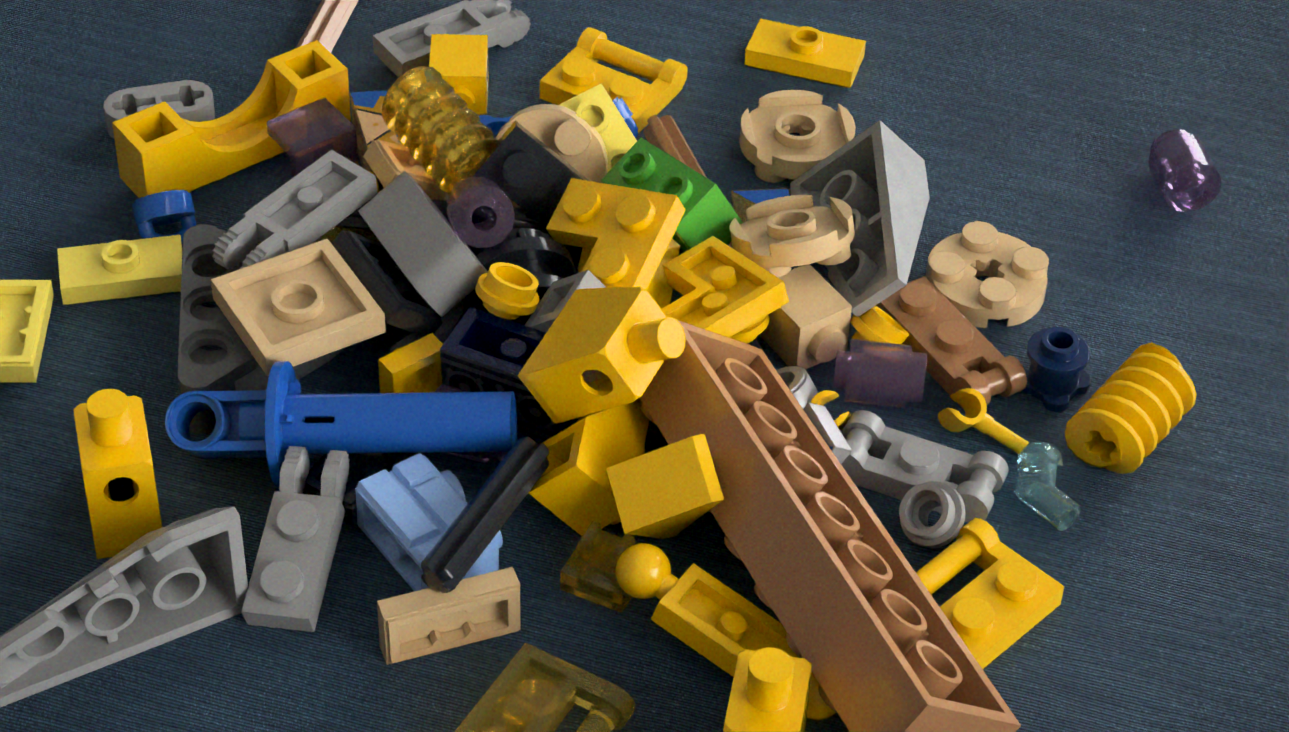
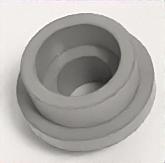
M928 481L911 488L904 495L899 508L903 532L912 542L925 548H939L953 541L963 527L966 516L965 504L961 495L951 486L939 481ZM942 506L940 519L935 525L929 527V513L935 507Z

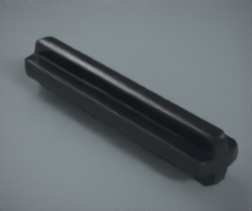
M523 437L509 450L421 562V569L423 571L421 579L428 587H435L442 593L451 592L456 588L548 468L549 461L547 456L549 455V449L543 442L536 443L530 437Z

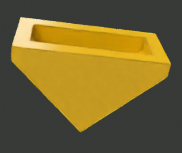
M705 434L688 437L606 468L624 534L658 539L674 537L724 500Z

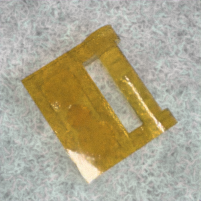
M525 642L454 732H554L575 704L589 710V714L575 732H611L612 730H620L626 725L634 714L636 706L632 697L621 687Z

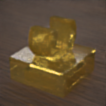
M592 521L579 540L576 549L560 571V590L622 613L632 597L626 594L619 586L615 569L617 560L623 551L632 545L638 544L634 536L624 534L621 538L601 530V523Z

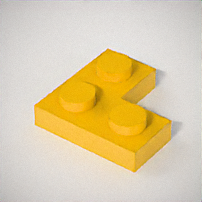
M571 178L546 230L553 240L561 244L592 249L581 272L589 270L606 288L640 286L647 290L686 209L677 195Z
M714 236L663 264L668 285L684 295L661 309L666 317L674 318L728 338L748 326L761 322L768 314L789 302L783 280Z

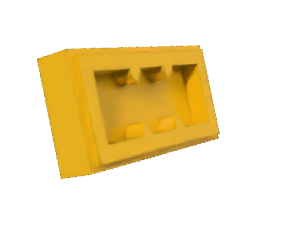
M760 18L745 49L744 65L851 88L864 58L866 41L822 32L809 26L799 27Z

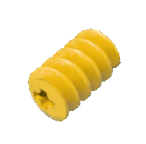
M1152 342L1140 345L1118 370L1111 375L1105 384L1092 395V398L1067 422L1065 429L1067 447L1078 459L1090 466L1104 467L1109 471L1120 474L1134 472L1143 463L1144 458L1150 455L1155 450L1157 444L1182 420V416L1195 405L1197 394L1193 381L1185 372L1177 357L1168 349Z

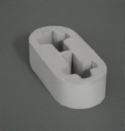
M182 80L118 90L110 94L104 101L103 109L106 130L114 138L112 122L164 101L183 119L196 122L214 120L213 92L208 85L195 80Z

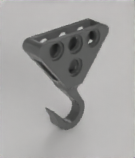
M209 224L195 225L189 228L183 235L177 372L180 395L189 391L266 390L269 376L262 370L219 307L208 308L200 305L205 302H215L212 295L211 279L239 270L243 262H240L233 269H226L214 261L215 258L212 257L214 254L212 250L215 248L214 244L217 243L218 237L227 232ZM464 300L460 301L440 318L443 323L434 333L447 347L448 352H451L460 343L464 335ZM410 333L390 347V353L423 336ZM216 345L222 347V349L210 351L199 347ZM343 349L294 366L296 379H301L331 361ZM206 409L197 413L190 423L189 431L197 434L213 432L216 425L214 411Z

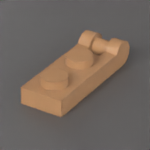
M925 276L908 282L906 286L876 305L893 317L909 333L902 346L949 395L961 389L972 388L979 391L983 395L986 404L989 405L991 397L1000 394L1003 397H1008L1025 389L1027 377L1019 360L1010 355L1004 357Z

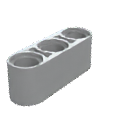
M406 171L402 172L358 210L359 214L410 283L441 317L475 289L478 278L482 274L488 273L434 202Z

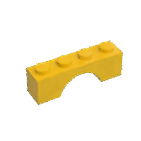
M315 40L268 59L262 77L251 95L236 109L220 118L202 122L189 121L181 118L164 101L112 122L120 178L138 198L171 190H187L190 192L351 124L348 68L318 40Z

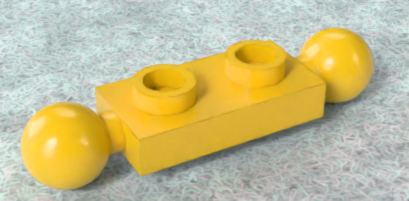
M639 543L628 547L618 558L615 569L616 579L626 594L637 599H650L653 597L660 599L650 620L734 677L738 653L746 649L757 651L762 648L773 647L785 651L790 656L799 657L788 646L785 639L787 632L779 621L693 563L679 579L671 574V565L666 554L660 548L647 543ZM811 671L807 718L813 720L827 719L836 714V712L820 697L818 692L820 684Z

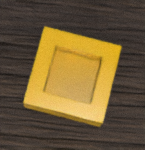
M431 333L379 358L380 393L442 392L440 349L447 351V347Z

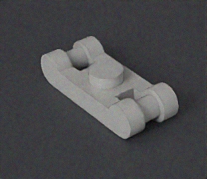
M855 411L851 414L843 429V436L852 451L841 465L855 485L902 500L911 488L928 481L946 483L954 488L964 501L966 510L965 522H969L974 518L986 520L994 504V495L992 493L1001 489L1009 472L1007 462L994 452L985 450L972 455L887 427L881 418L870 411ZM937 506L932 511L942 514V506Z

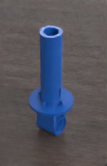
M276 361L270 370L266 390L189 391L179 395L171 402L167 409L165 429L175 445L201 458H267L271 479L274 485L279 488L280 470L289 446L306 447L308 454H328L330 450L347 451V454L509 452L517 439V408L513 391L301 394V384L296 379L292 364L289 361ZM212 409L216 416L214 431L208 438L202 441H193L189 431L193 417L200 411Z

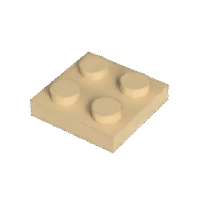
M328 238L211 279L214 301L267 376H269L272 365L276 361H289L294 367L386 333L385 313Z

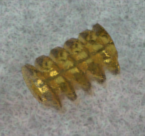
M420 66L408 70L397 78L383 100L382 118L387 128L396 134L399 142L409 149L411 156L421 163L423 170L433 177L436 185L447 194L453 195L498 141L494 138L491 129L480 122L479 116L471 109H468L466 101L455 94L452 85L443 80L441 73L433 67Z

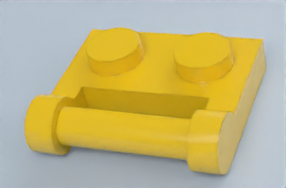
M588 27L580 35L577 46L540 80V99L559 105L602 83L612 100L616 97L623 98L633 113L631 117L638 127L639 134L648 125L647 119L655 114L658 115L682 90L687 78L688 68L686 64L673 59L663 62L607 40L606 33ZM600 60L602 62H605L607 64H610L612 66H615L617 68H620L622 70H625L627 72L652 81V83H646L636 77L626 75L624 73L601 65L597 62Z
M974 518L960 529L955 542L920 568L916 574L932 595L972 562L985 570L940 606L978 664L984 669L1061 604L1065 586L1003 544L995 529L987 521L981 518Z

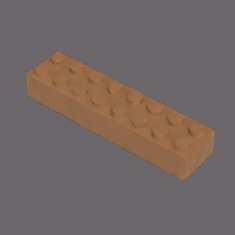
M677 320L685 333L684 351L677 358L664 360L643 395L639 397L641 400L639 407L643 414L657 425L668 445L691 436L705 434L724 498L723 501L709 510V512L713 514L726 535L724 537L726 547L744 563L756 582L754 585L755 593L766 606L774 611L786 630L785 639L788 646L797 656L805 658L812 663V673L820 684L818 692L822 700L839 714L849 732H1016L1021 727V724L763 350Z

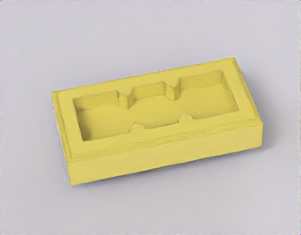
M181 235L136 240H116L109 243L57 248L63 305L181 291Z
M0 280V383H36L54 298L51 280Z

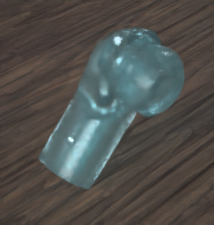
M1035 441L1025 446L1017 457L1015 493L1023 503L1057 530L1064 531L1078 518L1081 506L1056 487L1057 466H1063V458L1060 451L1043 441Z

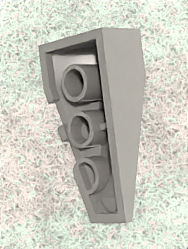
M879 120L790 183L791 195H812L814 206L831 208L829 197L843 200L851 207L855 238L850 243L851 257L843 263L825 265V267L829 271L828 277L832 284L852 305L851 312L858 317L907 285L930 199L925 160Z
M232 506L210 509L146 533L0 635V708L241 614L248 589L241 520L236 508Z

